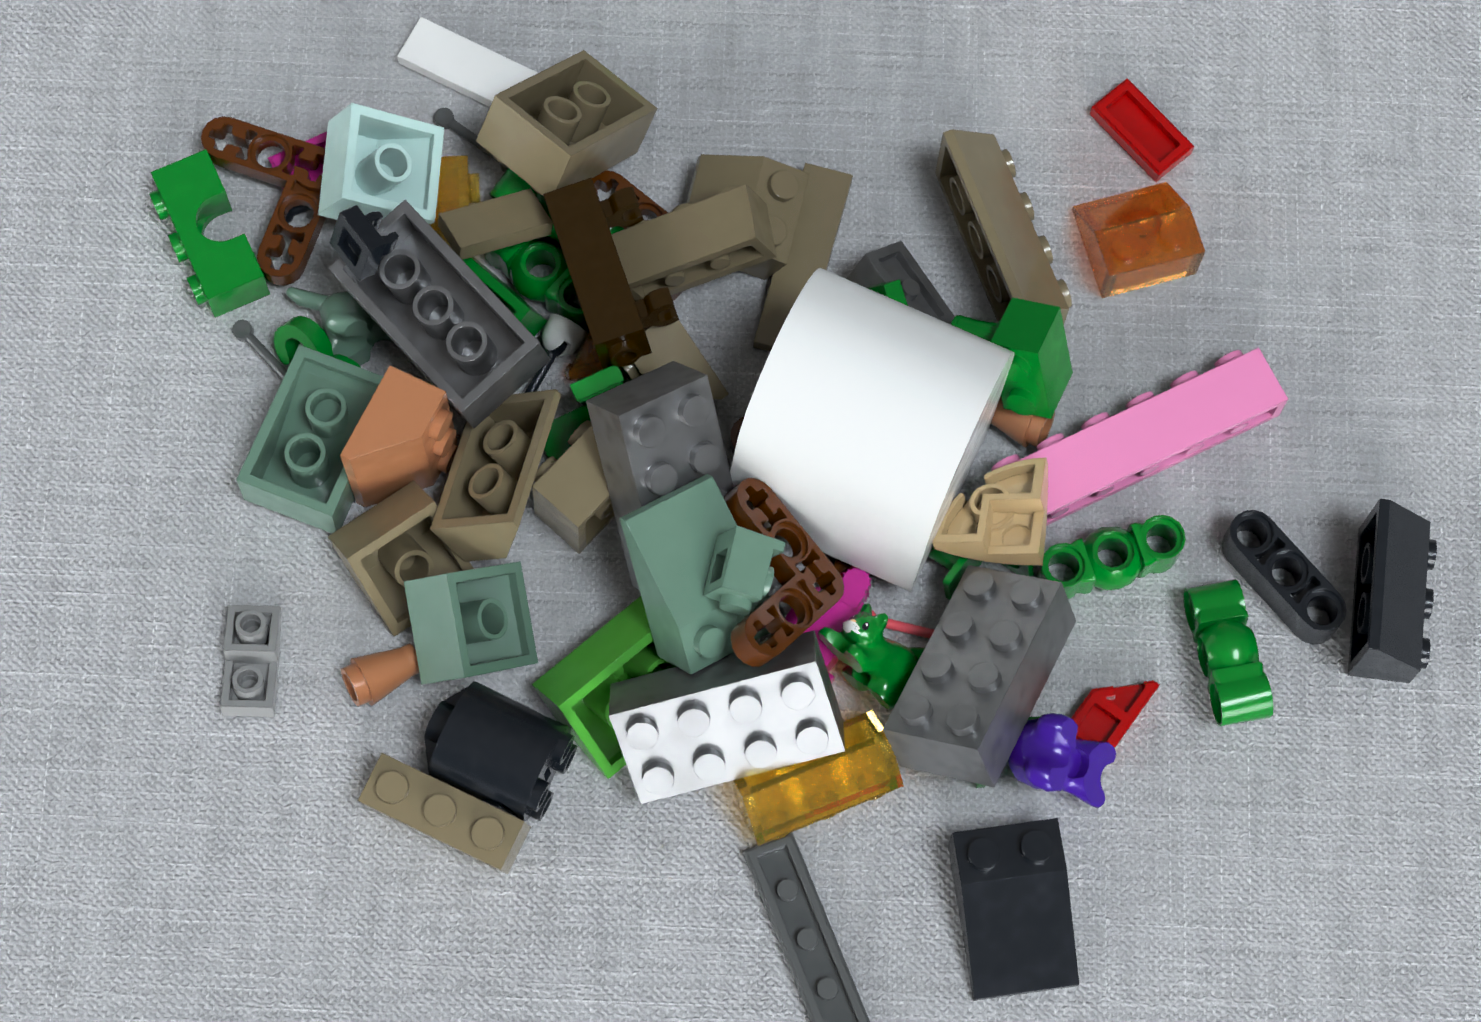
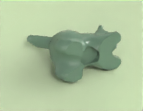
M289 287L286 291L287 296L297 305L320 312L322 328L332 344L333 355L341 354L347 356L361 366L370 360L371 349L376 342L390 341L394 343L348 291L333 293L330 296L295 287Z

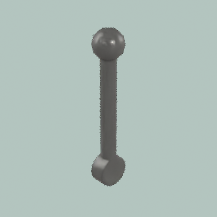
M440 108L435 112L434 119L437 126L444 127V129H452L497 161L490 152L476 142L478 137L476 134L454 119V114L450 109ZM500 163V168L505 173L508 167Z
M247 320L235 322L232 333L236 339L242 342L246 341L283 380L287 370L255 337L254 328Z

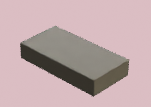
M531 188L439 213L438 218L439 229L453 251L462 260L551 235L553 224Z

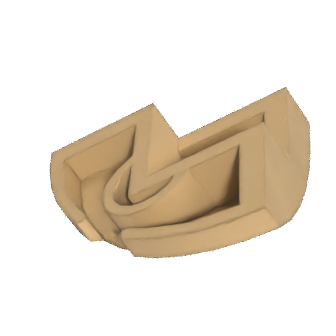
M1033 458L1014 462L985 474L984 480L986 485L977 488L968 501H966L963 493H959L951 502L932 542L936 550L968 559L1000 564L1042 566L1048 506L1047 458Z

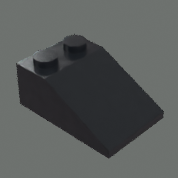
M1058 818L953 832L947 846L973 1001L1079 986L1068 875Z

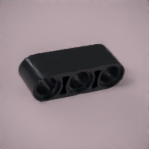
M1246 510L1234 518L1222 541V551L1227 561L1300 640L1312 645L1328 641L1345 620L1347 609L1341 594L1265 513L1257 510ZM1239 531L1252 532L1259 539L1260 546L1258 548L1244 546L1239 541L1237 533ZM1279 568L1287 570L1292 574L1295 585H1280L1275 581L1272 570ZM1313 606L1322 608L1328 614L1330 624L1320 625L1313 622L1308 616L1307 608Z

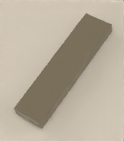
M805 163L803 171L809 173V178L788 262L772 276L754 338L753 348L771 351L792 306L811 275L818 268L828 269L852 184L853 175Z

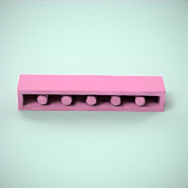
M1259 347L1244 355L1241 350H1236L1217 360L1214 364L1215 368L1201 375L1197 371L1183 374L1170 384L1171 389L1154 396L1152 391L1145 392L1126 404V410L1111 417L1107 412L1098 414L1083 423L1081 431L1066 438L1063 433L1053 435L1038 444L1036 452L1021 459L1017 454L1008 456L993 465L991 470L993 471L1007 464L1022 460L1046 457L1048 462L1047 526L1278 417L1288 398Z

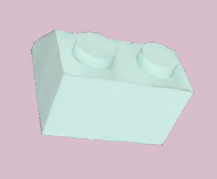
M355 103L349 104L328 121L318 215L337 220L340 212L357 205L365 216L371 212H380L383 215L382 219H384L406 199L428 224L434 223L444 127Z

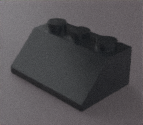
M1379 499L1358 529L1348 676L1410 683L1421 669H1426L1430 657V639L1423 637L1424 619L1430 618L1433 609L1434 592L1433 589L1426 588L1427 570H1433L1435 565L1437 541L1429 539L1430 521L1388 499Z

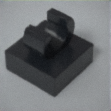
M355 205L339 213L329 243L356 278L361 281L376 274L382 256L388 255L394 250L399 235L396 232H392L386 236H381L377 229L380 227L383 215L380 212H371L365 216L360 208Z

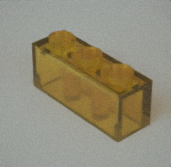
M872 710L843 721L844 752L730 781L741 816L758 846L771 840L781 839L793 831L820 820L832 818L837 813L866 801L878 799L886 793L904 786L896 756L883 731L884 727Z

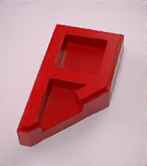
M1152 680L1145 681L1143 684L1092 689L1072 716V719L1078 725L1076 738L1109 742L1115 748L1160 684Z

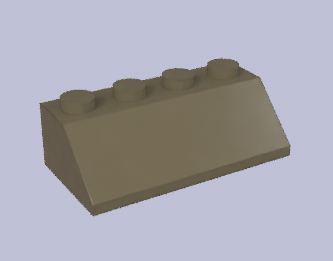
M954 129L943 132L935 174L997 322L1002 319L1013 297L1060 307L1064 324L1069 308L1072 306L1070 292L1063 279L1056 280L1050 266L1053 263L1050 245L1044 235L1038 236L1032 224V220H1034L1033 206L1027 193H1019L1013 178L1016 176V169L1010 152L1007 149H1000L994 134Z

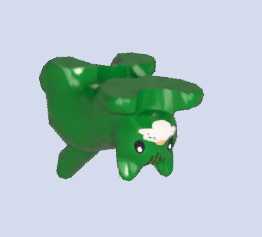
M867 603L862 606L859 613L843 622L841 632L823 627L819 630L818 635L838 659L848 664L841 671L845 679L859 691L869 690L883 707L893 710L925 648L906 647L897 641L883 637L884 629L888 623V616L885 613L872 616V607Z

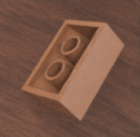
M391 365L388 367L340 454L357 504L363 507L378 504L412 481H415L422 489L433 486L441 472L446 474L450 472L458 445H456V429H454L452 420L453 413L450 411L446 391Z

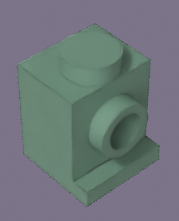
M735 526L718 535L703 596L719 601V608L726 612L737 615H749L752 604L762 600L768 594L774 578V568L770 566L771 558L784 552L786 542L740 526Z

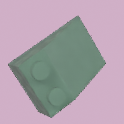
M299 345L236 479L243 499L330 533L340 529L355 499L340 454L383 376Z
M706 474L620 517L657 655L691 675L734 652L730 641L731 632L747 616L726 612L719 608V601L703 596L717 536L737 526L713 476ZM769 593L762 600L752 604L751 612L769 597ZM764 627L757 632L754 639L757 640L770 632Z

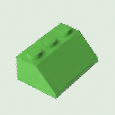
M640 596L536 680L532 686L555 719L571 727V734L575 736L574 741L600 772L609 779L626 765L609 718L611 684L677 666L657 655L642 597Z

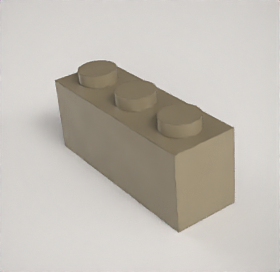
M747 184L726 187L715 196L696 203L678 205L670 213L651 220H643L635 225L628 226L627 229L611 234L634 301L643 299L651 291L663 287H668L670 294L674 295L777 257L767 204Z
M381 753L358 799L359 802L507 875L531 829V826L525 821L384 753Z

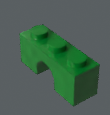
M207 149L152 171L151 175L157 190L149 193L160 220L170 217L176 232L167 236L179 263L188 259L195 274L186 278L198 305L208 302L216 318L270 295L265 277L245 233L227 241H213L203 236L205 228L214 218L232 211L226 191Z

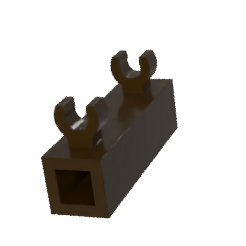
M591 177L544 193L543 195L602 368L606 369L612 365L618 367L627 366L636 362L640 357L652 353L644 329L651 326H667L678 321L679 318L668 287L653 290L643 299L634 301L609 228L632 226L644 220L633 187L620 189L610 195L608 199L600 201Z

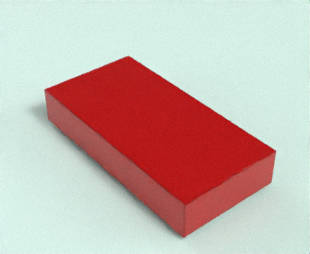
M1128 78L1091 107L1090 115L1155 182L1159 181L1187 158L1194 149V145Z

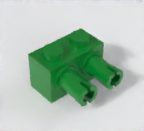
M1012 297L1002 319L997 323L956 315L951 325L1014 352V358L1001 393L1003 408L1024 416L1035 415L1051 419L1073 374L1061 308Z

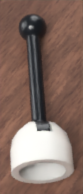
M551 314L542 333L543 345L547 349V355L551 360L535 373L525 393L538 390L556 357L573 354L580 347L587 334L582 327L561 315Z

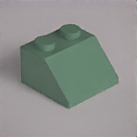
M521 561L404 581L421 685L462 679L538 663Z

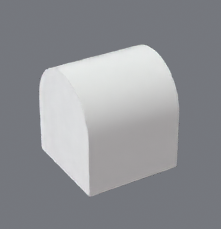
M818 268L811 275L792 306L752 394L740 428L730 470L733 487L747 478H756L763 481L772 489L823 553L911 592L933 547L932 542L951 502L957 497L988 433L1014 358V352L834 273ZM749 500L746 501L748 507L753 510L755 508ZM768 521L762 524L767 528L771 526Z

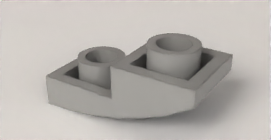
M228 605L223 646L225 668L220 702L222 716L275 717L281 637L280 606Z

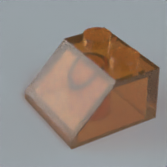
M1167 182L1075 205L1072 208L1102 298L1197 273L1205 254V249L1190 206Z

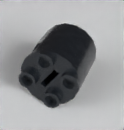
M475 681L467 688L439 703L427 725L424 735L429 776L481 801L501 808L523 821H527L530 817L541 821L554 795L553 792L549 791L556 771L565 774L574 758L577 745L573 744L575 736L571 734L570 726L546 717L528 706Z

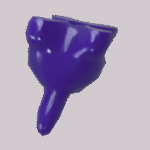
M1048 713L1041 715L1040 718L1027 720L1008 759V764L1016 779L1035 789H1043L1047 792L1062 790L1092 807H1101L1105 802V793L1101 787V774L1106 765L1114 762L1116 758L1115 748L1109 742L1077 739L1078 725L1072 718L1066 715Z

